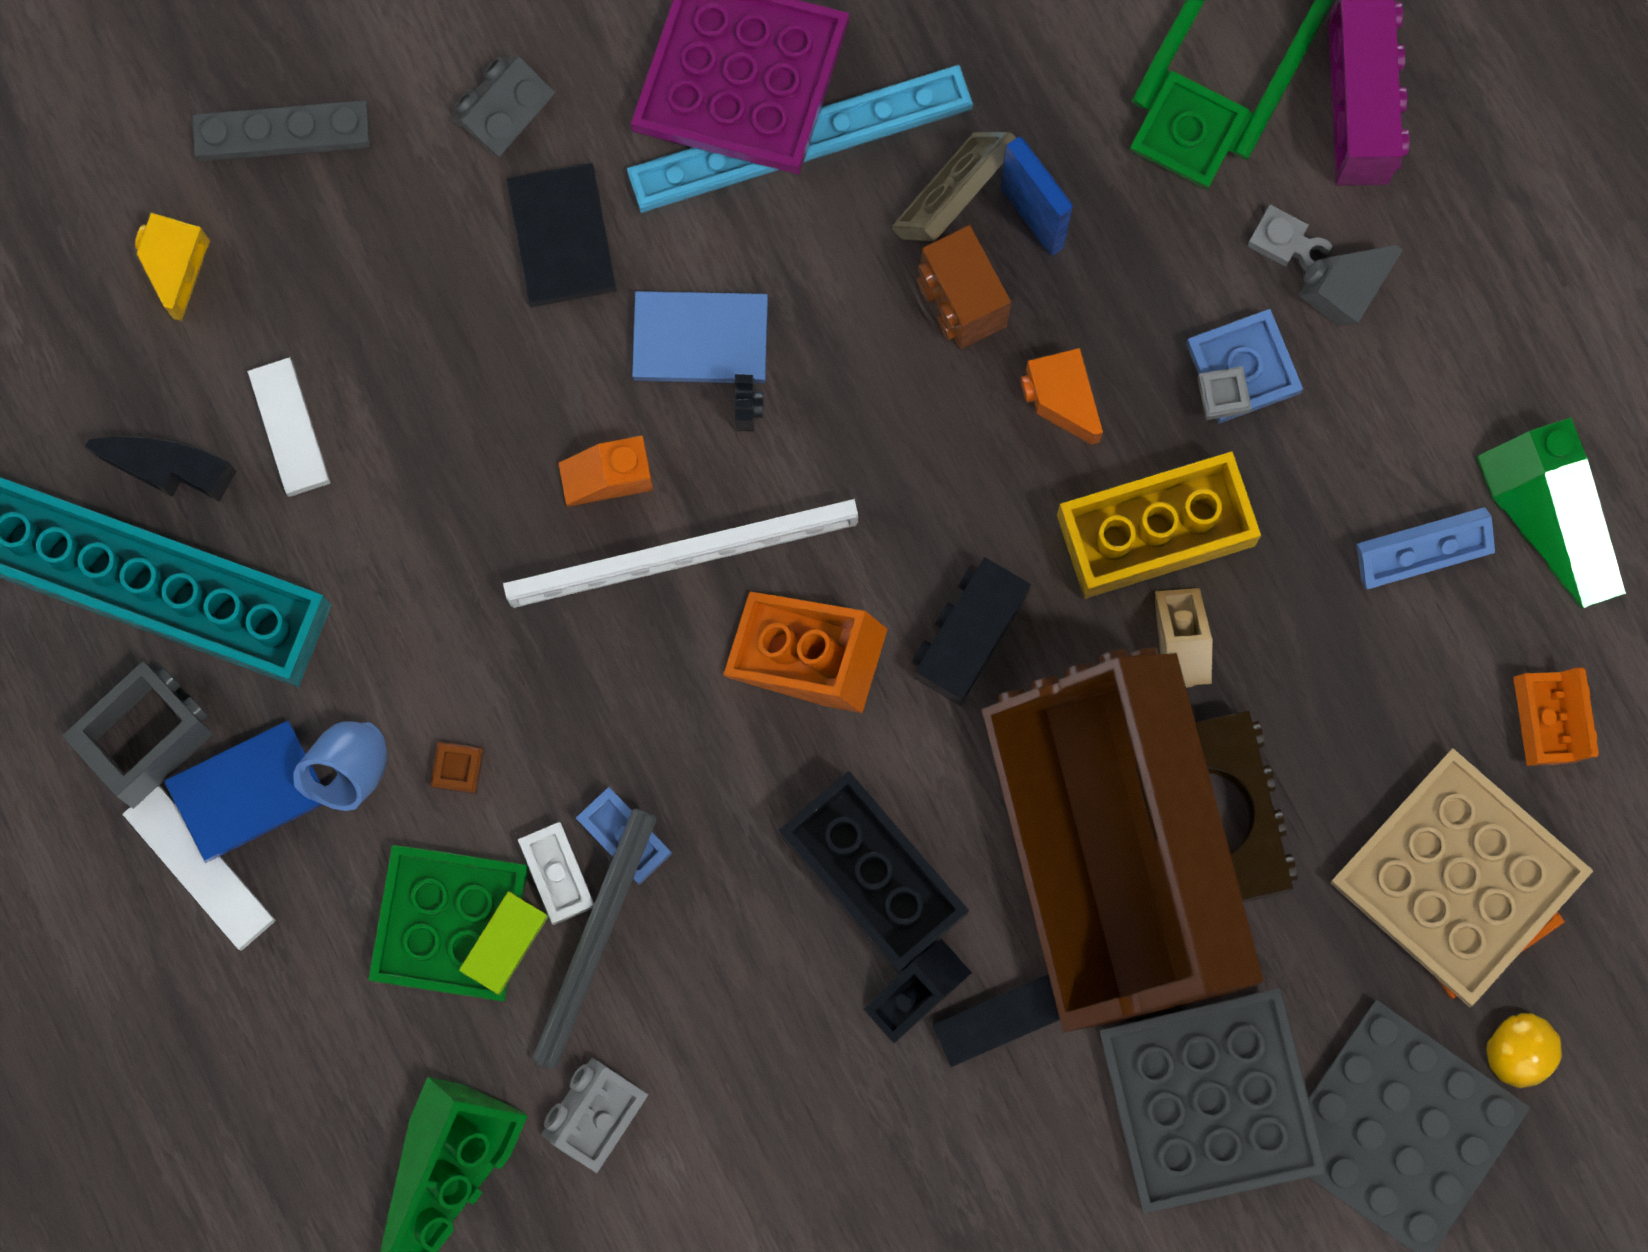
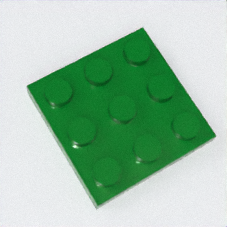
M392 845L368 981L506 1002L510 980L502 993L498 995L462 973L459 969L507 892L509 891L520 899H524L529 866Z

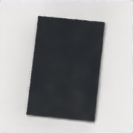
M593 163L508 178L507 184L530 307L616 292V283Z

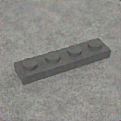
M364 100L193 115L194 155L198 162L371 148L369 105Z

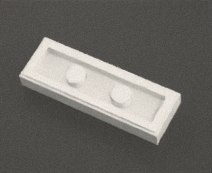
M289 357L249 370L250 381L286 495L291 497L330 484V478L291 358Z

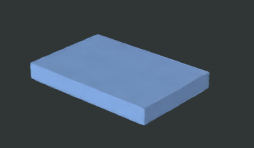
M635 291L633 381L735 383V374L753 375L755 383H766L768 294Z

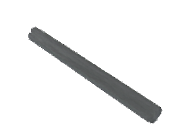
M634 809L631 812L533 1055V1061L540 1066L549 1069L558 1066L656 823V816L642 809Z

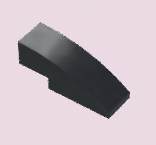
M107 437L89 439L85 446L96 458L173 497L179 484L182 482L220 502L237 472L228 461L201 449L173 441L147 437Z

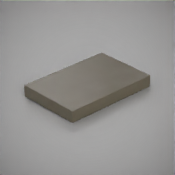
M973 132L897 219L891 229L901 239L935 242L1004 163L1006 145L1016 139V137L1011 132Z

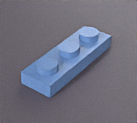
M1485 507L1356 544L1361 581L1366 589L1495 553L1492 516Z

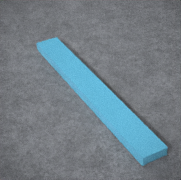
M956 65L822 107L804 162L972 110L973 103L960 66ZM690 148L627 168L641 213L779 170L698 148Z

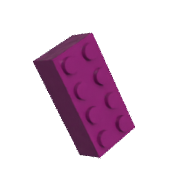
M1336 0L1328 18L1336 186L1388 185L1395 171L1400 170L1403 156H1407L1409 153L1408 129H1402L1401 113H1405L1407 109L1406 86L1399 85V71H1403L1405 66L1404 44H1397V29H1401L1403 22L1402 2H1395V0Z

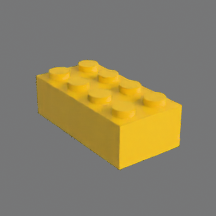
M1233 451L1061 503L1057 512V518L1084 599L1255 547L1261 537Z

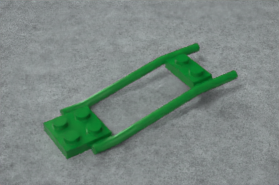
M1186 0L1131 100L1136 106L1149 110V113L1133 141L1130 151L1206 190L1212 184L1229 151L1237 157L1248 161L1334 0H1315L1254 113L1236 102L1172 70H1168L1206 1Z

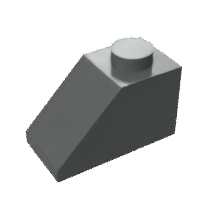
M1398 245L1319 259L1305 273L1303 280L1306 284L1298 296L1337 326L1358 323L1403 249Z

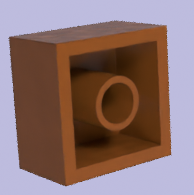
M970 225L922 248L921 265L917 266L921 277L917 278V283L925 300L928 303L934 300L941 314L937 317V321L948 341L954 338L961 350L1007 327L1011 300Z

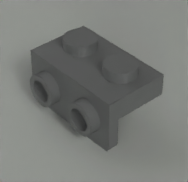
M500 56L492 61L483 72V76L486 79L475 91L469 89L458 99L454 106L457 112L450 119L456 126L464 127L494 157L501 156L555 94L519 56H506L504 59Z

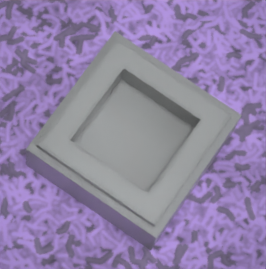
M1243 366L1200 373L1197 378L1206 420L1250 413L1252 408Z

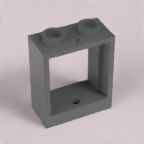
M144 661L134 668L62 735L115 796L133 809L214 734L203 722L209 715L190 696L183 701L175 692L181 686L164 667H161L156 672ZM154 689L183 721L128 773H125L97 740L145 695Z

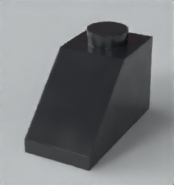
M941 938L914 960L864 1010L889 1039L896 1043L954 991L972 972Z

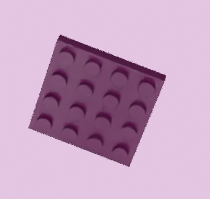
M673 0L631 121L632 132L800 175L850 22L849 13L800 0Z

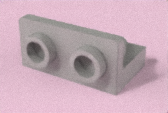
M591 1058L587 1065H582L574 1073L570 1081L571 1089L562 1103L556 1104L547 1114L544 1121L545 1128L541 1135L552 1145L598 1173L648 1097V1094L596 1059Z

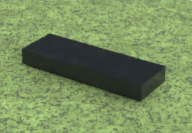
M1049 974L933 1024L950 1067H954L1059 1021L1060 1017Z

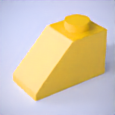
M151 213L147 225L143 224L138 230L135 240L136 254L164 308L173 319L182 321L210 240L201 227Z

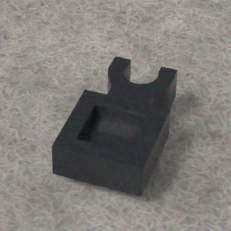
M735 374L734 410L737 431L754 432L755 418H763L764 392L756 391L753 375Z

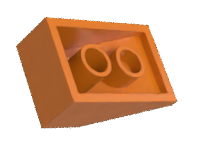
M749 591L723 675L729 679L821 706L863 713L888 628L863 610Z

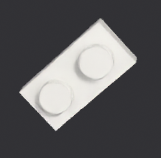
M561 822L518 839L553 925L593 909L594 901Z

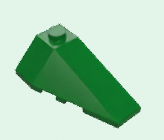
M1571 417L1528 431L1476 457L1492 500L1501 511L1504 509L1520 529L1519 533L1526 542L1532 543L1548 563L1549 570L1581 609L1626 594L1589 462Z
M427 1077L409 1120L380 1252H438L452 1234V1222L468 1202L472 1205L475 1204L483 1193L478 1189L494 1167L501 1170L510 1158L528 1115L464 1084Z

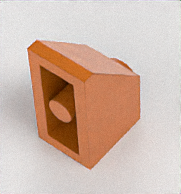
M1080 348L1029 360L1026 376L1020 377L1026 402L1033 401L1038 415L1088 444L1100 443L1103 430Z
M643 435L600 443L558 463L567 507L654 490Z

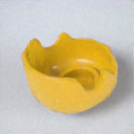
M1532 1013L1512 1015L1500 1024L1494 1035L1487 1042L1486 1052L1489 1067L1503 1083L1516 1088L1536 1086L1550 1077L1559 1066L1562 1058L1561 1038L1546 1019Z

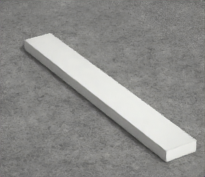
M852 499L503 583L506 599L511 607L516 608L856 526L858 524V512L855 500Z

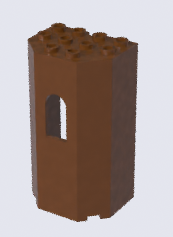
M1155 647L1133 652L1129 656L1127 650L1106 653L1099 657L1101 662L1099 665L1093 667L1092 663H1085L1065 669V678L1058 680V676H1051L1031 682L1032 690L1025 692L1024 689H1016L999 694V703L982 709L1063 1033L1188 1005L1254 987L1264 982L1177 653L1157 654Z

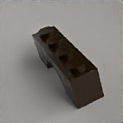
M1250 711L1196 722L1209 774L1217 775L1232 783L1242 794L1248 808L1249 826L1246 837L1240 847L1230 854L1243 903L1290 892L1293 890L1292 881L1297 880V870L1292 854L1284 853L1281 837L1286 836V825L1282 811L1280 809L1274 810L1270 792L1275 791V780L1270 765L1263 766L1259 748H1263L1265 743L1259 721L1252 722Z

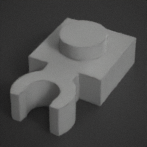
M1269 205L1247 247L1285 267L1291 257L1299 260L1300 266L1307 272L1309 267L1315 262L1311 259L1309 253L1317 250L1322 254L1328 255L1332 244L1324 238L1315 237L1309 239L1305 237L1304 234L1309 226L1308 224Z

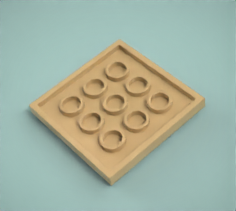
M1452 748L1330 884L1470 1008L1582 885L1593 870Z

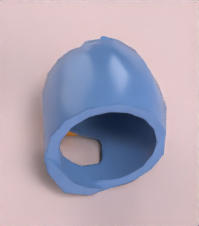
M344 721L334 724L319 737L296 765L293 773L294 788L306 798L332 809L343 811L356 809L376 789L384 775L388 754L382 732L370 722ZM322 764L334 768L336 771L335 779L328 786L316 782L310 774V765Z

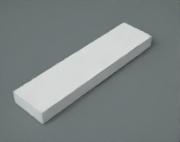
M160 785L134 809L130 807L123 813V816L238 950L242 951L276 921L221 856L205 864L174 801Z

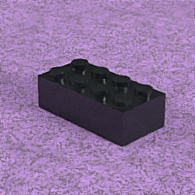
M850 771L845 773L779 829L780 837L898 975L968 916L970 910Z

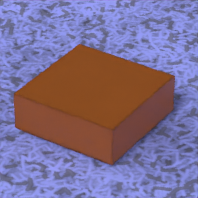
M438 742L430 786L436 789L477 795L484 754L483 748Z

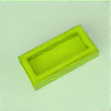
M508 891L459 971L500 995L549 916Z

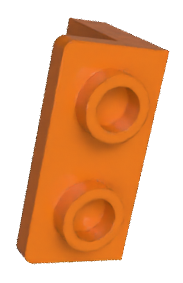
M1584 667L1572 668L1562 672L1524 673L1513 677L1527 766L1572 764L1598 756L1597 732L1594 726L1590 688Z

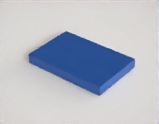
M1019 136L1006 145L1000 189L1052 257L1064 248L1073 204L1025 140Z
M289 721L273 727L164 781L205 864L323 806L319 802L306 798L294 788V770L306 754ZM310 765L309 771L312 778L320 783L312 765Z

